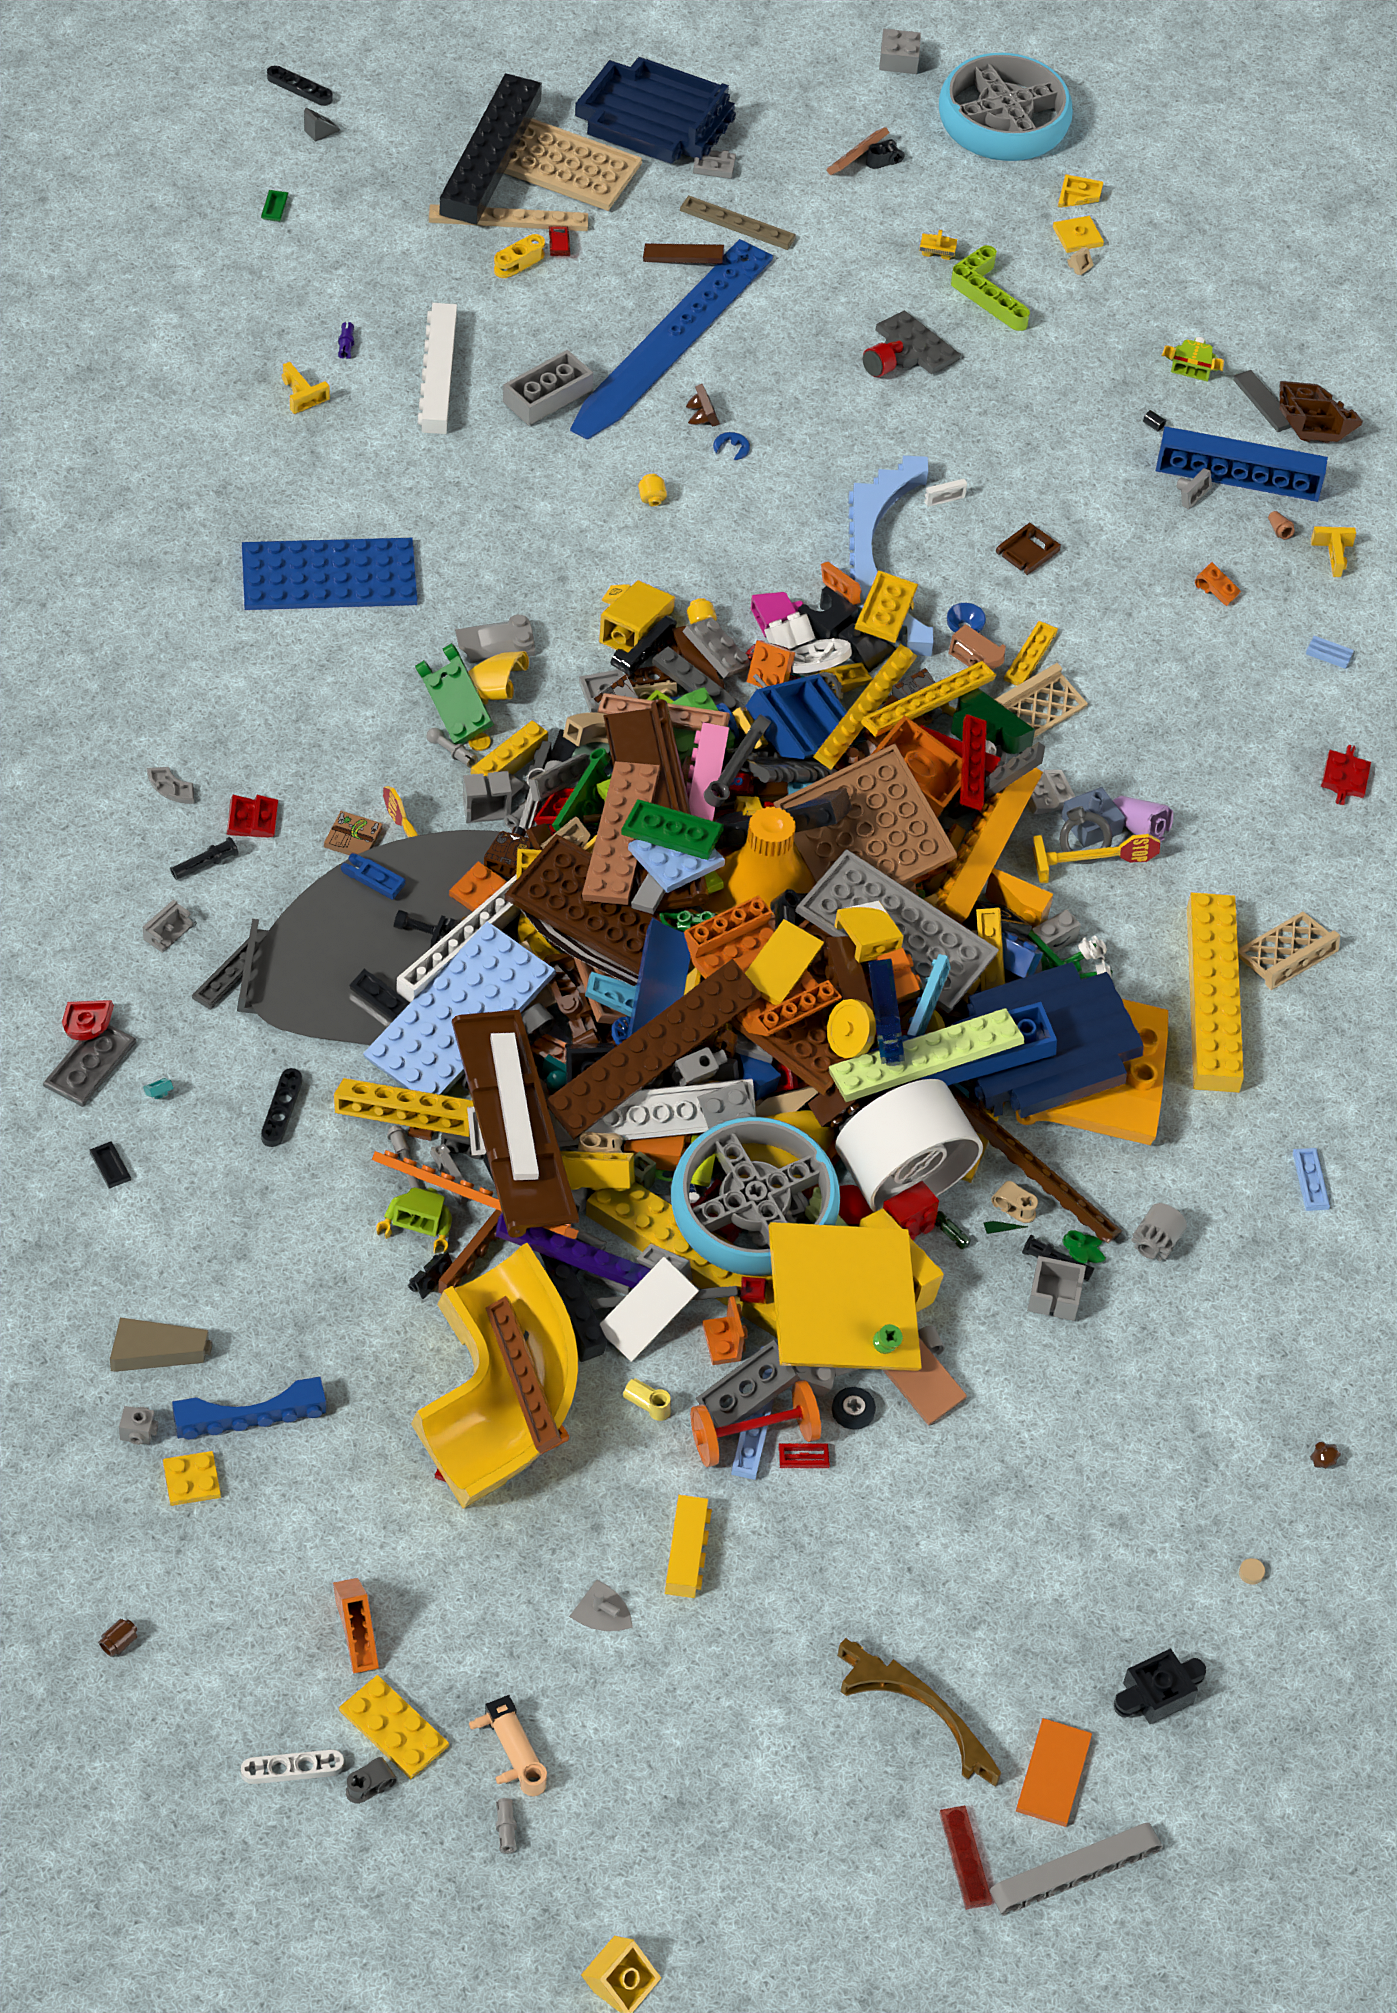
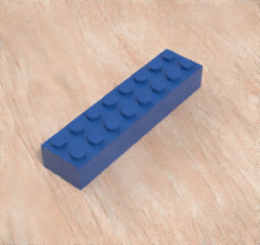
M1164 426L1155 471L1194 478L1205 468L1211 470V482L1318 502L1326 474L1328 457Z
M1042 1002L1008 1011L1024 1036V1044L921 1077V1079H938L948 1086L1056 1055L1057 1039ZM903 1040V1041L896 1042V1043H893V1044H889V1045H886V1046H882V1047H879V1048L871 1049V1050H868V1052L865 1053V1054H868V1053H871V1052H874V1051H877V1050L883 1049V1048H885V1047H889V1046H892V1045H895V1044H898V1043H901V1042H904V1041H907V1040ZM891 1088L873 1093L872 1096L874 1100L883 1095L884 1093H886L887 1091H889Z

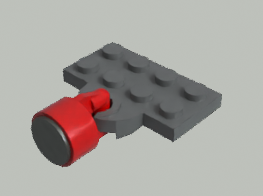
M904 310L876 324L875 330L885 337L886 341L866 349L862 360L864 368L873 377H881L893 371L898 364H901L902 368L919 364L932 375L958 361L961 354Z

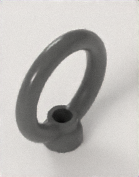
M1083 806L1075 807L1066 813L1068 820L1064 823L1059 838L1063 852L1073 851L1068 841L1070 830L1073 826L1082 824L1085 821H1092L1102 829L1104 839L1100 848L1111 847L1112 830L1102 816L1092 812H1085ZM1102 858L1079 860L1073 862L1078 864H1092L1101 860Z

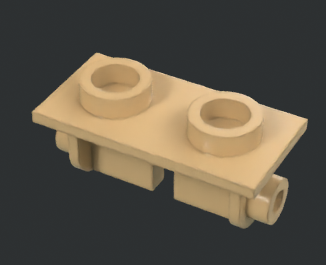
M670 680L654 683V685L635 684V687H633L638 699L647 700L656 689L669 698L677 697V682H670Z

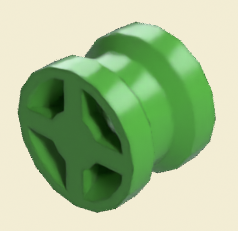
M892 1324L883 1326L873 1337L875 1349L883 1354L891 1353L901 1344L903 1339L902 1332L897 1326Z

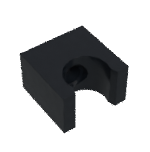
M825 586L821 591L820 608L824 611H815L806 604L798 607L800 615L807 614L817 640L838 639L840 632L853 622H857L859 608L828 586Z

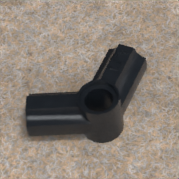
M787 889L771 901L770 908L775 915V931L783 919L796 926V914H798L795 912L796 908L808 893H796L792 889Z

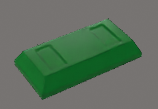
M269 190L261 218L263 220L280 222L289 192Z

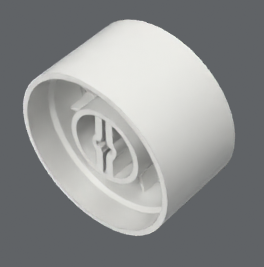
M925 1079L898 1087L860 1110L839 1133L835 1148L872 1211L876 1212L883 1208L884 1201L920 1181H923L935 1196L940 1195L956 1184L973 1168L982 1154L983 1144L948 1086L938 1079Z

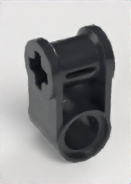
M893 139L871 144L868 148L866 165L872 169L894 165L902 162L905 154L897 148V143Z

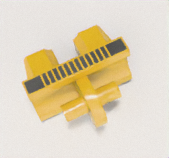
M940 229L938 235L922 233L919 251H922L923 256L931 257L935 253L941 254L942 259L950 260L952 256H955L958 239L942 236L943 230Z

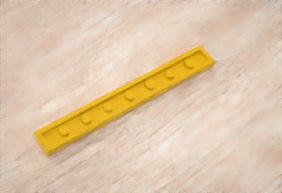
M980 661L863 717L861 723L877 737L893 729L904 715L912 720L993 681L996 674L983 661Z

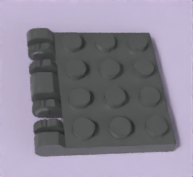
M775 747L753 748L740 769L746 772H753L752 775L759 777L760 781L764 783L781 781L814 782L837 772L835 768L830 770L819 761L810 757L806 759L782 757ZM725 748L724 760H726V764L729 763L738 748Z

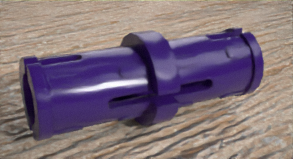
M346 322L342 323L341 335L338 337V344L340 345L338 357L344 359V353H346V359L351 358V347L354 345V325L351 322H348V328H346Z

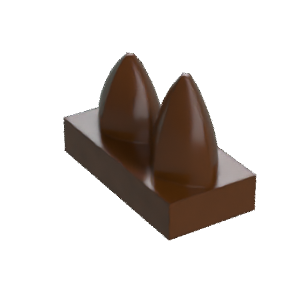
M703 384L695 386L697 394L688 401L686 408L700 410L689 419L688 424L698 425L710 421L712 427L720 425Z

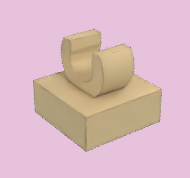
M1082 247L1070 256V259H1067L1068 266L1074 268V272L1077 275H1082L1094 266L1088 248Z

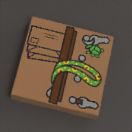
M340 811L324 841V848L349 856L351 853L359 854L367 851L374 846L383 824Z

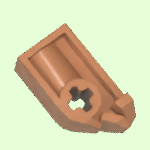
M965 624L952 635L949 654L968 667L983 661L992 670L1004 663L1006 646L1003 644L1000 647Z

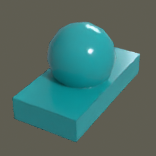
M547 1055L544 1058L541 1075L547 1078V1088L551 1092L556 1093L566 1085V1065L553 1056Z

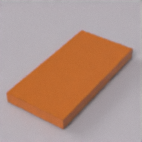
M1042 1718L1016 1812L1064 1827L1067 1826L1092 1733Z

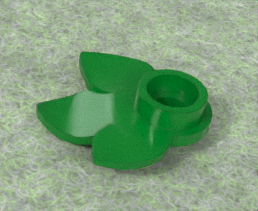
M1070 1230L1063 1236V1245L1069 1250V1254L1080 1263H1087V1261L1100 1263L1106 1260V1257L1097 1248L1102 1244V1240L1089 1234L1084 1235L1076 1230Z

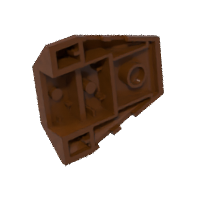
M1280 381V411L1301 440H1319L1323 443H1329L1330 441L1338 442L1363 423L1354 410L1343 408L1344 403L1341 401L1335 402L1332 399L1333 395L1320 385Z

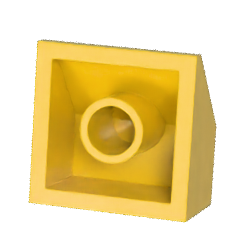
M615 1935L581 1974L591 1990L620 2013H633L661 1980L660 1975L634 1939Z

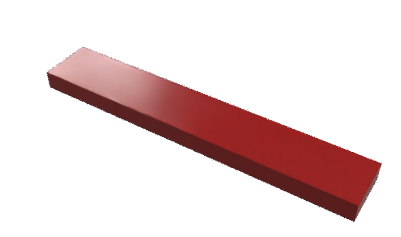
M966 714L963 719L960 804L981 811L984 806L987 721Z

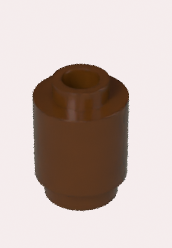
M120 1618L101 1635V1639L98 1641L99 1646L110 1657H113L115 1654L119 1655L137 1639V1627L129 1619L125 1621Z

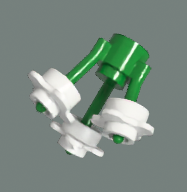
M1093 936L1092 940L1089 941L1083 938V942L1078 945L1080 952L1063 961L1065 964L1072 962L1079 972L1082 970L1079 961L1084 958L1086 960L1091 958L1096 960L1101 957L1102 964L1095 965L1096 972L1079 974L1080 979L1089 978L1107 972L1111 977L1113 973L1110 970V965L1105 966L1104 954L1107 951L1106 945L1102 940H1098L1096 936Z

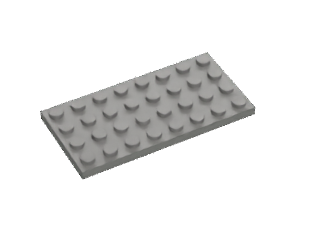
M846 849L800 902L795 912L833 937L849 936L844 928L837 930L835 927L837 910L880 901L904 936L902 948L905 954L909 953L914 964V967H911L912 973L914 975L918 974L922 983L920 995H923L926 984L924 981L926 977H930L932 972V961L937 959L938 954L948 956L951 968L936 1005L950 1013L994 959L999 949ZM876 959L870 960V962L876 965Z

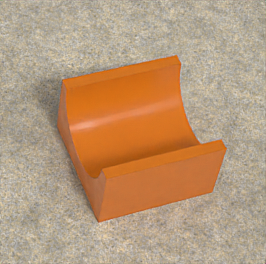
M904 715L872 754L896 744L936 818H938L961 788L962 758Z

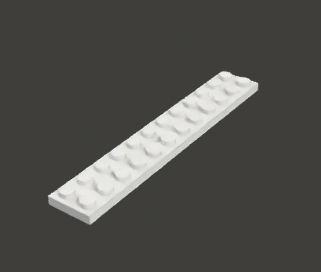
M753 1079L639 1090L585 1132L616 1133L622 1137V1140L706 1132L709 1128L697 1097L739 1081H743L756 1117ZM474 1106L467 1107L472 1155L485 1154L486 1150ZM548 1109L558 1146L579 1145L580 1136L573 1140Z

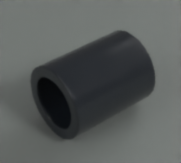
M1149 410L1143 418V422L1157 432L1166 424V420L1152 410Z

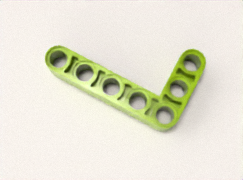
M984 245L953 267L951 286L1013 330H1026L1030 310L983 277L994 268L997 253L994 247Z

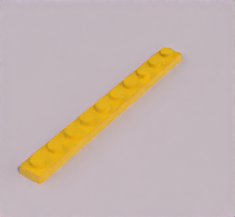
M900 643L813 757L832 770L864 728V725L861 723L863 717L877 711L892 691L893 685L899 682L918 656Z

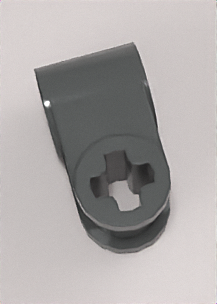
M378 1757L348 1776L346 1797L352 1803H363L378 1793L384 1792V1788L388 1786L390 1788L393 1787L398 1779L384 1758Z

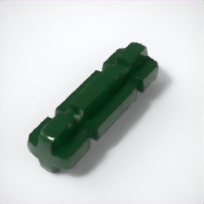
M938 1211L935 1225L937 1227L940 1226V1230L953 1242L956 1241L955 1244L963 1250L968 1247L971 1239L965 1233L962 1234L963 1231L950 1219H946L947 1216L942 1211Z

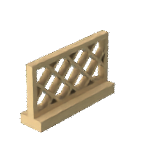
M1058 663L994 699L1009 711L1016 713V716L1019 718L1020 714L1031 716V723L1027 724L1035 729L1034 738L1088 705L1061 674L1063 668ZM1059 681L1064 687V691L1054 690L1053 684ZM1037 694H1049L1048 701L1037 699ZM1052 695L1064 697L1063 704L1052 702ZM1067 698L1075 699L1079 705L1076 707L1066 705ZM1021 703H1032V711L1021 709ZM1036 704L1046 706L1047 714L1036 712ZM1051 708L1061 709L1062 715H1051ZM1035 717L1046 719V724L1044 726L1034 724Z
M1301 912L1238 949V957L1264 978L1265 985L1270 990H1273L1338 952L1340 934L1335 930L1328 932L1305 912ZM1303 920L1309 927H1298L1295 924ZM1282 931L1291 932L1292 937L1278 936V933ZM1294 934H1308V938H1296ZM1311 934L1322 936L1320 939H1310ZM1265 941L1275 942V947L1261 946V944ZM1278 943L1291 944V948H1282L1277 946ZM1294 944L1307 945L1302 949H1294ZM1247 951L1258 952V957L1248 956L1245 953ZM1261 952L1274 953V958L1260 957ZM1277 954L1290 955L1285 959L1277 958ZM1260 964H1272L1273 966L1265 970Z

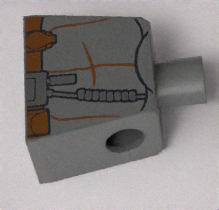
M924 668L893 685L891 695L900 700L936 682L928 670ZM937 707L921 716L928 714L934 720L940 717L943 711L940 707Z

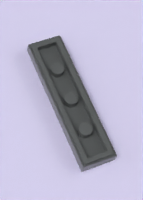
M1252 370L1234 375L1233 381L1277 433L1292 428L1280 411V403Z
M249 938L192 994L193 1000L211 1010L242 978Z

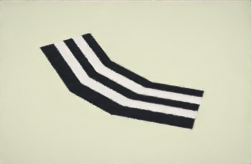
M522 910L540 934L569 955L631 986L637 984L638 974Z

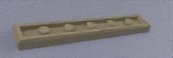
M689 195L680 207L681 212L785 250L790 248L796 238L794 233Z

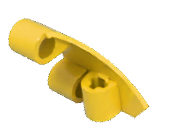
M525 651L504 652L484 660L468 671L484 705L488 704L489 699L508 700L513 698L514 686L509 679L511 671H526L529 666V657Z

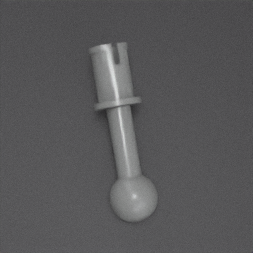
M431 728L428 730L427 740L430 743L439 744L450 751L452 759L459 760L468 768L474 766L470 761L474 764L477 763L478 757L475 754L466 750L463 744L455 745L446 739L441 729Z

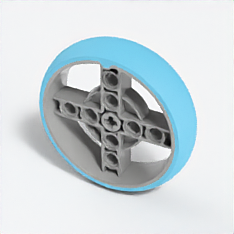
M988 53L964 61L949 74L939 95V113L948 134L959 145L970 152L995 160L1020 161L1047 153L1063 139L1072 121V100L1062 78L1042 62L1019 54ZM974 85L981 93L977 101L960 105L954 100L958 94ZM1054 108L1057 116L1047 124L1036 128L1031 121L1033 113Z
M744 1117L718 1124L704 1132L691 1143L679 1160L674 1172L671 1185V1204L681 1234L701 1257L711 1264L732 1273L765 1276L772 1275L770 1249L754 1250L736 1247L720 1240L711 1232L733 1223L746 1230L760 1231L770 1247L768 1225L771 1222L788 1223L784 1216L790 1208L792 1195L816 1184H819L822 1202L819 1216L814 1225L835 1226L840 1207V1190L837 1175L830 1159L809 1135L779 1120L763 1117ZM741 1144L774 1146L792 1154L799 1160L778 1169L765 1162L751 1161ZM715 1154L727 1174L721 1184L719 1197L692 1208L689 1199L692 1177L697 1168L707 1158ZM733 1155L736 1156L737 1159H730L728 1158V1156ZM747 1175L749 1178L744 1179L739 1176ZM793 1175H801L803 1178L798 1179ZM778 1184L781 1188H774L772 1185ZM730 1204H737V1205H739V1207L733 1208V1207H731V1206H729V1205H730ZM714 1213L718 1216L713 1218L708 1216V1214ZM769 1213L772 1217H764L762 1214Z

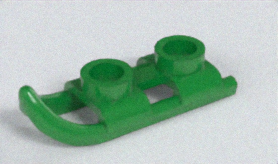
M682 911L680 913H660V919L663 924L684 933L685 930L691 928L692 924H699L718 914L709 911L702 914ZM665 918L678 919L677 928L667 923Z

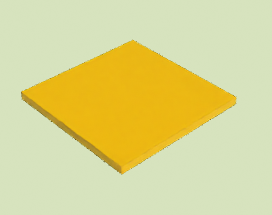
M771 1222L768 1225L780 1365L919 1371L922 1368L908 1229ZM885 1325H895L901 1330L903 1335L901 1344L891 1353H880L873 1345L875 1333Z

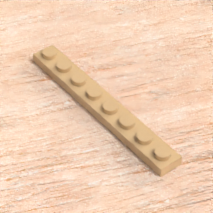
M430 204L429 223L475 225L439 215L440 204ZM486 207L477 225L536 229L567 227V230L588 231V213Z

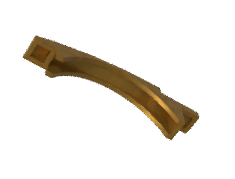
M845 1638L840 1643L837 1656L854 1667L843 1680L841 1693L849 1696L866 1691H889L909 1696L925 1704L943 1719L954 1735L961 1754L962 1776L969 1779L973 1773H976L996 1787L1001 1775V1771L965 1722L928 1685L894 1659L886 1666L879 1657L872 1656L864 1651L857 1642H851Z

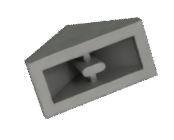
M305 108L304 131L315 142L340 131L329 118Z

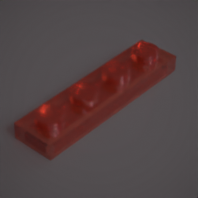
M966 1806L940 1810V1819L965 1909L991 1905V1895Z

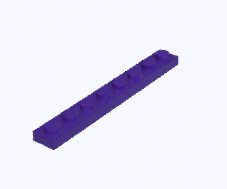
M503 1213L498 1218L496 1237L520 1246L528 1243L533 1251L625 1286L634 1288L651 1271L648 1267L543 1227L527 1228L523 1236L512 1238L508 1235Z

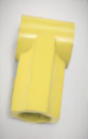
M636 1378L631 1379L626 1385L623 1397L648 1411L653 1419L663 1421L670 1416L671 1397L667 1391L662 1389L655 1390Z

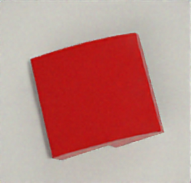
M233 794L230 799L226 834L232 836L274 837L278 799L258 794L255 799H250Z

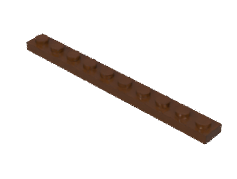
M953 1084L948 1085L949 1090L975 1132L982 1134L988 1139L991 1146L1003 1152L1011 1163L1018 1165L1028 1178L1035 1180L1041 1185L1044 1192L1056 1198L1064 1209L1071 1211L1078 1221L1093 1230L1100 1240L1109 1244L1119 1237L1122 1233L1119 1227Z

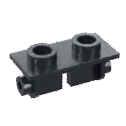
M448 1251L444 1254H435L423 1267L425 1272L420 1270L409 1280L408 1288L413 1292L418 1290L422 1299L435 1289L439 1284V1279L452 1264Z

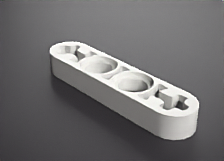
M337 1750L252 1757L243 1761L241 1776L249 1784L336 1776L344 1768V1758ZM331 1758H334V1761L337 1762L333 1768L328 1764ZM317 1759H320L321 1769L317 1770ZM302 1761H309L313 1764V1767L309 1771H302L298 1768V1765ZM282 1763L287 1769L282 1774H276L272 1771V1767L275 1764ZM264 1764H267L268 1775H264ZM251 1766H255L257 1770L256 1775H250L249 1770Z

